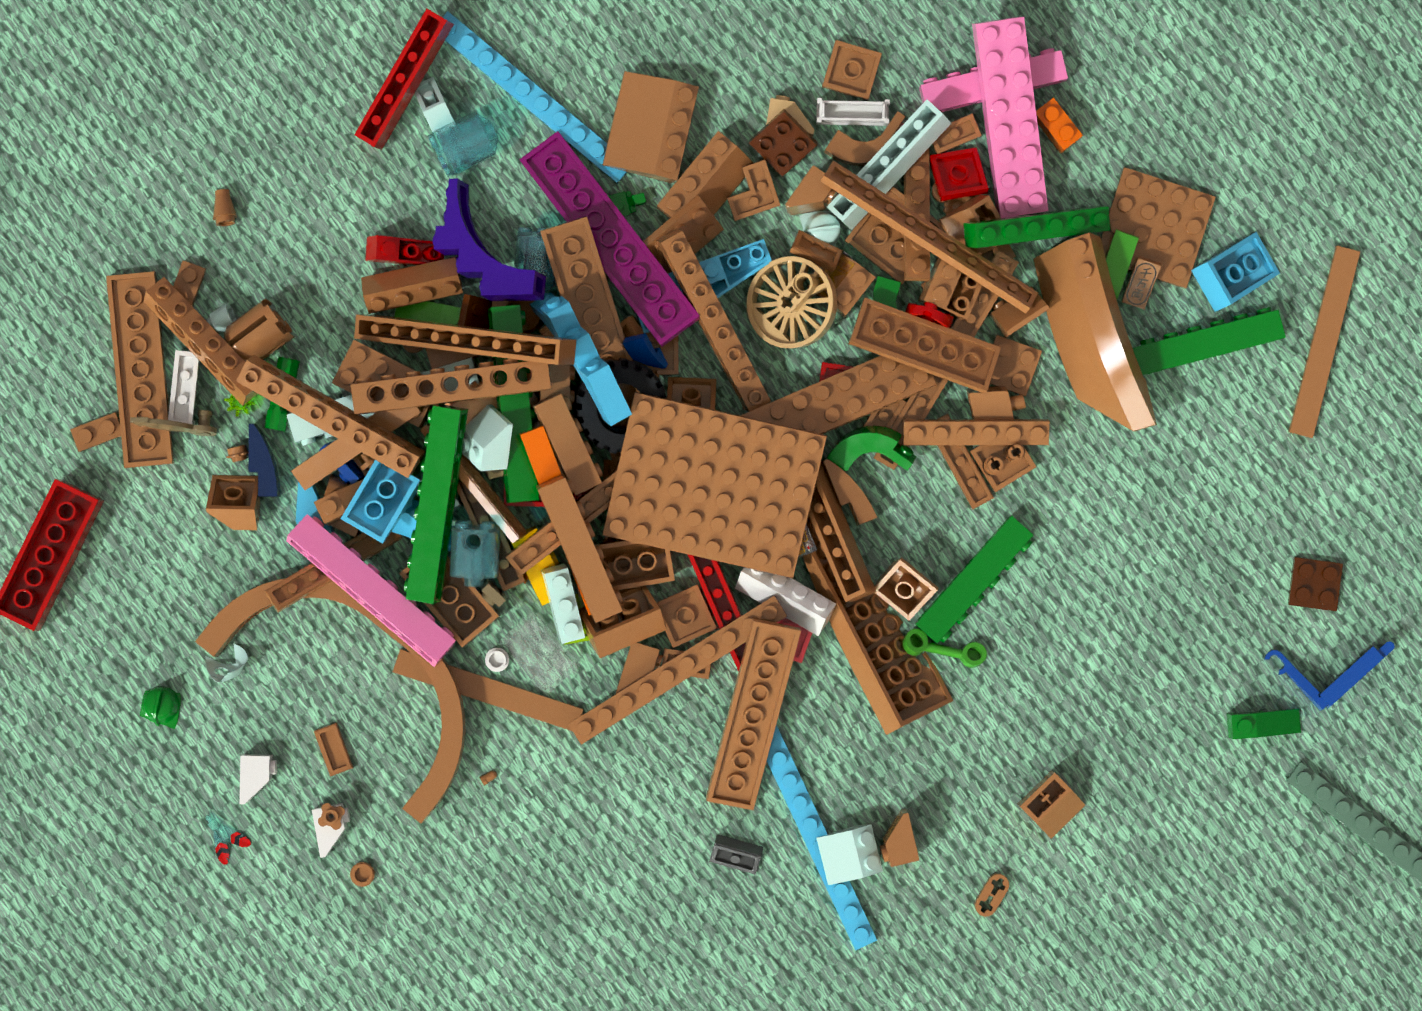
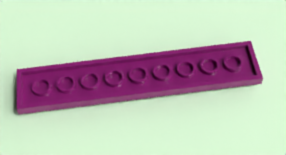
M558 131L519 159L566 222L587 216L605 274L661 347L700 319L697 311Z

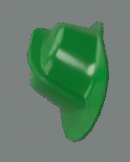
M158 686L145 691L140 716L155 723L156 726L162 724L175 729L180 712L181 694L165 686Z

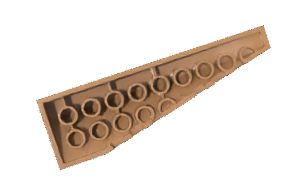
M808 515L804 532L806 535H803L802 541L805 552L802 553L803 559L817 593L836 603L829 622L885 734L888 735L952 702L953 699L927 653L924 652L922 656L927 660L930 668L922 665L916 656H912L904 650V635L899 630L903 622L898 616L887 613L888 603L876 593H872L857 601L845 602Z

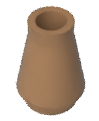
M216 190L213 220L216 221L217 226L234 225L237 215L229 190Z

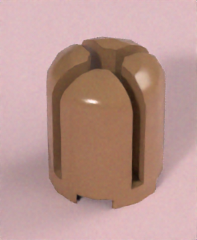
M266 298L227 326L224 331L225 341L245 362L254 355L265 360L295 337L291 334L293 330L286 320L284 321L276 310H271L269 306L272 303Z

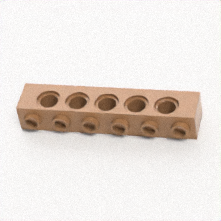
M165 277L146 290L144 303L242 406L258 394L236 381L245 361Z

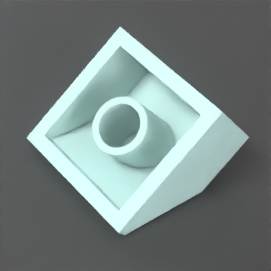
M487 405L466 425L462 454L480 471L507 469L513 424L493 405Z
M872 824L856 825L817 837L828 885L860 879L883 872Z

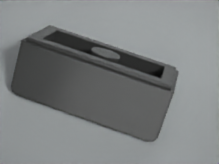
M717 834L709 862L756 875L763 847Z

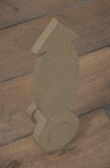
M208 410L198 411V425L171 420L151 419L148 417H130V422L140 427L146 426L168 431L190 432L198 436L217 435V428L210 426L212 411Z

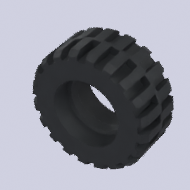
M626 358L605 360L609 364L618 384H629L640 393L667 399L666 391L659 378L647 366L635 360H627ZM582 381L576 389L574 407L576 418L582 427L585 437L600 449L604 448L610 453L615 454L616 452H621L627 427L615 428L603 421L595 402Z

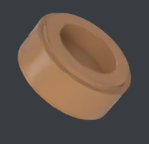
M359 862L352 867L350 877L355 885L364 887L374 880L375 871L371 864Z

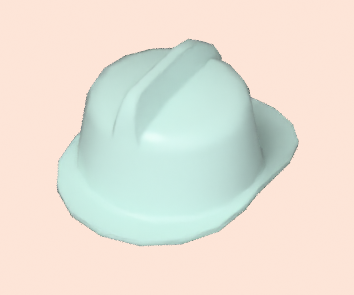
M817 211L799 215L803 232L836 247L841 227L834 213L831 211Z

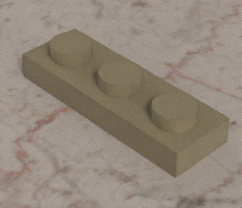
M487 577L481 584L482 598L489 605L493 606L496 604L500 607L506 601L505 593Z

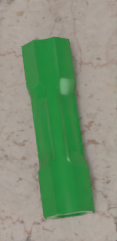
M279 357L277 368L297 378L300 361ZM271 401L264 428L285 432L288 421L287 414H289L288 410Z

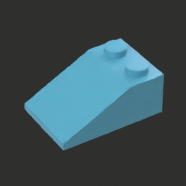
M1257 232L1191 270L1214 312L1233 304L1280 274Z
M375 460L340 519L383 544L417 494L419 483L422 481L413 475L407 478Z

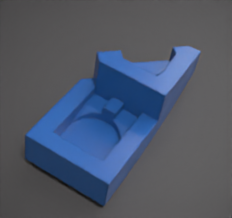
M646 333L624 339L622 344L633 360L661 369L667 367L668 363L660 347L654 349Z

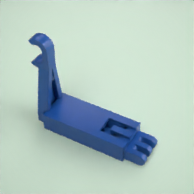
M1389 641L1378 650L1374 646L1371 647L1321 693L1280 651L1272 650L1268 652L1264 660H1269L1273 655L1277 656L1284 664L1283 669L1279 670L1278 675L1286 673L1321 711L1325 707L1327 709L1331 707L1384 659L1395 646L1393 642Z

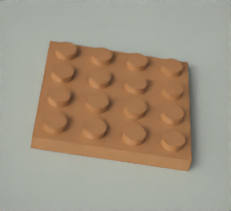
M1124 167L1109 211L1110 231H1103L1101 236L1105 255L1116 229L1137 236L1139 239L1128 270L1133 271L1136 260L1140 256L1161 263L1157 280L1186 289L1216 197Z

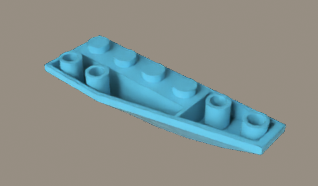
M762 239L701 261L699 264L717 298H719L760 271L772 260L766 243ZM673 272L668 273L670 278L674 281V283L682 292ZM636 314L643 333H649L650 331Z

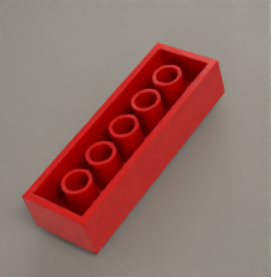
M61 479L54 480L0 589V615L32 631H41L104 500Z

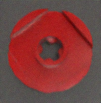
M925 302L923 306L908 303L905 311L947 328L951 327L954 319L952 315L938 311V306L929 302Z

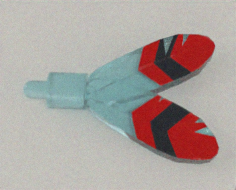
M209 815L205 817L209 822L207 825L214 832L213 838L216 854L223 865L227 864L230 858L228 842L240 847L251 845L250 839L243 833L221 826L215 818L212 819Z

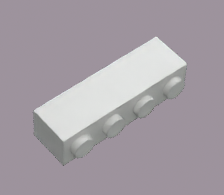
M746 567L742 569L735 589L759 603H763L775 595L787 614V619L817 636L820 635L829 622L836 603L790 577Z

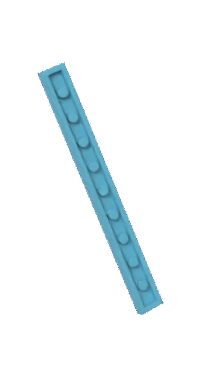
M447 11L443 18L454 25L445 41L555 133L558 131L567 143L618 184L627 172L602 165L607 143Z
M776 725L767 763L856 951L877 941L850 881L832 885L827 883L817 842V837L827 835V832Z

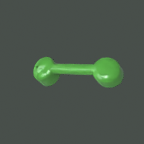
M920 629L910 630L903 639L904 650L912 656L920 655L923 651L959 658L965 666L970 668L980 666L987 657V651L980 643L971 642L963 649L929 643L927 635Z

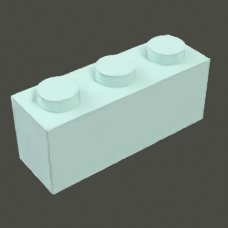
M564 563L541 569L558 639L561 644L585 638L568 567Z

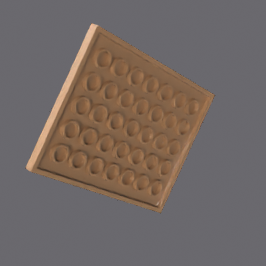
M635 392L631 407L632 415L629 416L602 535L793 578L827 436Z

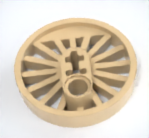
M787 256L769 262L768 265L755 275L747 294V313L753 329L764 341L780 348H802L817 342L830 329L837 312V293L830 276L817 264L801 257ZM795 263H802L800 271L796 275ZM785 264L788 267V282L780 267ZM809 266L815 270L813 274L807 273ZM775 271L781 287L768 276L771 272ZM820 276H821V278H822L823 281H824V283H822V284H821V282H820V280H819V277H820ZM806 279H809L810 286L807 290H804L803 283ZM765 281L767 284H769L779 294V296L761 290L760 288L763 282ZM827 289V298L812 299L814 295ZM758 294L777 301L757 303ZM828 303V310L826 313L806 306V304ZM767 307H777V308H775V309H773V310L767 312L766 314H764V313L759 309V308H767ZM806 311L825 317L822 325L815 321ZM777 315L773 321L770 320V318ZM804 319L817 330L812 336ZM789 325H790V338L786 335V334H787V331H788V328H789ZM798 325L805 339L798 342Z

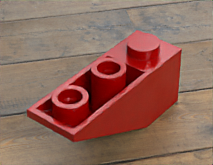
M382 235L367 237L365 261L421 265L444 259L443 254L434 250L433 241Z

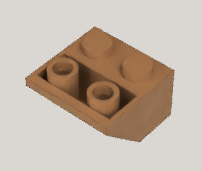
M976 195L939 219L948 235L965 245L963 223L998 219L1001 217L989 195ZM997 246L970 249L980 255Z
M937 257L930 272V280L926 282L918 301L921 303H933L938 306L937 310L968 320L982 285Z
M1052 770L1017 803L1051 839L1085 806L1072 789Z

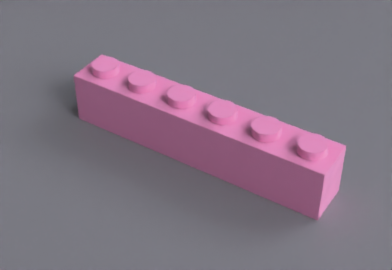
M1054 48L1041 51L1039 56L1031 57V54H1029L1033 90L1066 82L1068 75L1061 50L1054 51ZM971 68V73L961 75L960 71L946 75L947 78L938 80L937 77L924 80V84L919 87L922 103L928 100L941 112L981 103L978 68Z

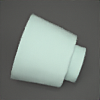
M226 303L210 313V318L207 319V322L215 331L222 333L227 326L237 319L231 306Z

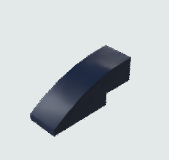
M249 424L248 472L258 473V496L281 497L277 465L271 448L256 424Z

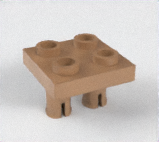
M979 445L970 451V454L994 492L999 491L1036 468L1035 463L1023 445Z

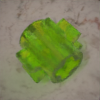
M232 394L230 398L224 399L230 405L227 411L236 410V417H240L241 411L250 414L249 406L256 405V403L249 401L243 407L235 406L237 400Z

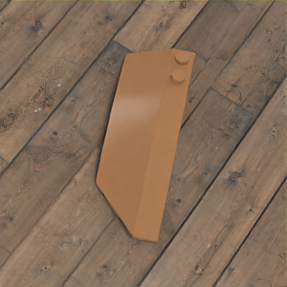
M1086 233L1069 239L1034 258L1042 297L1050 308L1046 311L1050 327L1077 399L1134 432L1157 425L1146 379L1143 378L1119 310L1101 237L1092 233Z

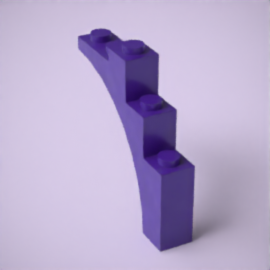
M458 178L449 179L446 189L444 226H436L433 236L434 250L443 255H458L456 259L457 273L467 278H482L479 285L480 295L490 301L544 300L546 276L535 270L517 269L499 262L486 249L473 225L469 207V185Z

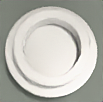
M502 648L489 650L485 657L486 666L494 672L503 671L509 664L508 653Z

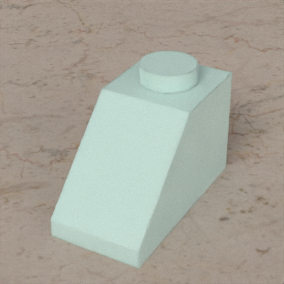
M434 77L421 82L415 92V96L433 134L455 124Z

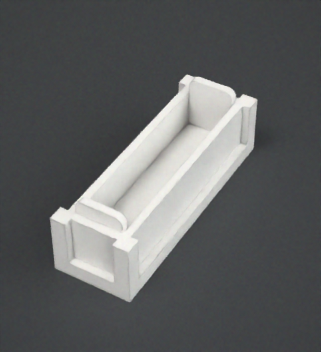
M817 98L816 125L888 126L890 99H885L884 102L829 101Z
M175 350L168 420L195 425L193 417L199 360L189 351Z

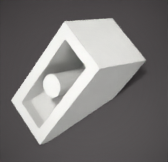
M243 754L240 756L239 804L248 803L272 780V775H276L277 761L273 760V755Z
M343 803L331 805L336 807L342 806L344 808ZM321 807L312 809L320 858L326 857L347 828V822H350L348 808H344L345 814L341 819L342 826L338 830H334L331 826L327 825L324 827L320 826L318 819L322 815ZM330 814L329 817L333 819L334 815Z

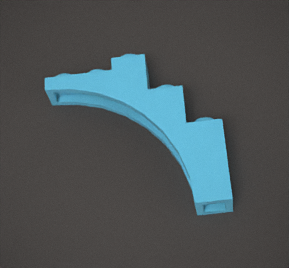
M544 293V300L532 302L530 306L533 312L543 321L554 337L576 339L575 362L573 366L584 382L603 420L612 426L632 415L609 364L600 358L589 333L580 326L569 301L562 296L556 297L552 293Z

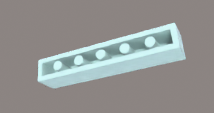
M926 100L859 171L857 176L886 194L949 127L951 122L930 101ZM838 194L827 206L851 230L868 213L841 194Z

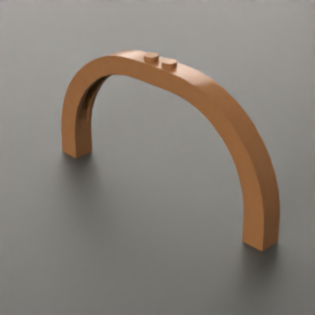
M284 579L262 584L234 599L214 617L195 642L213 657H218L247 622L262 611L273 606L265 594V590ZM331 581L304 598L333 600L363 614L406 648L420 662L436 690L442 722L438 752L427 777L402 808L422 824L448 792L461 763L466 727L463 700L458 684L444 658L433 667L340 586Z

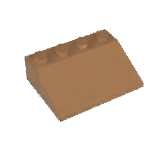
M624 71L602 165L667 183L677 181L699 87L676 80Z

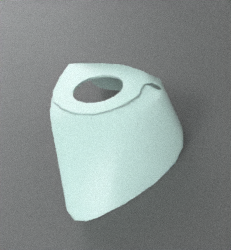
M234 644L236 664H223L205 656L206 669L215 682L233 679L242 672L248 660V655L242 647ZM223 668L228 670L229 673L221 676L216 674L214 670Z

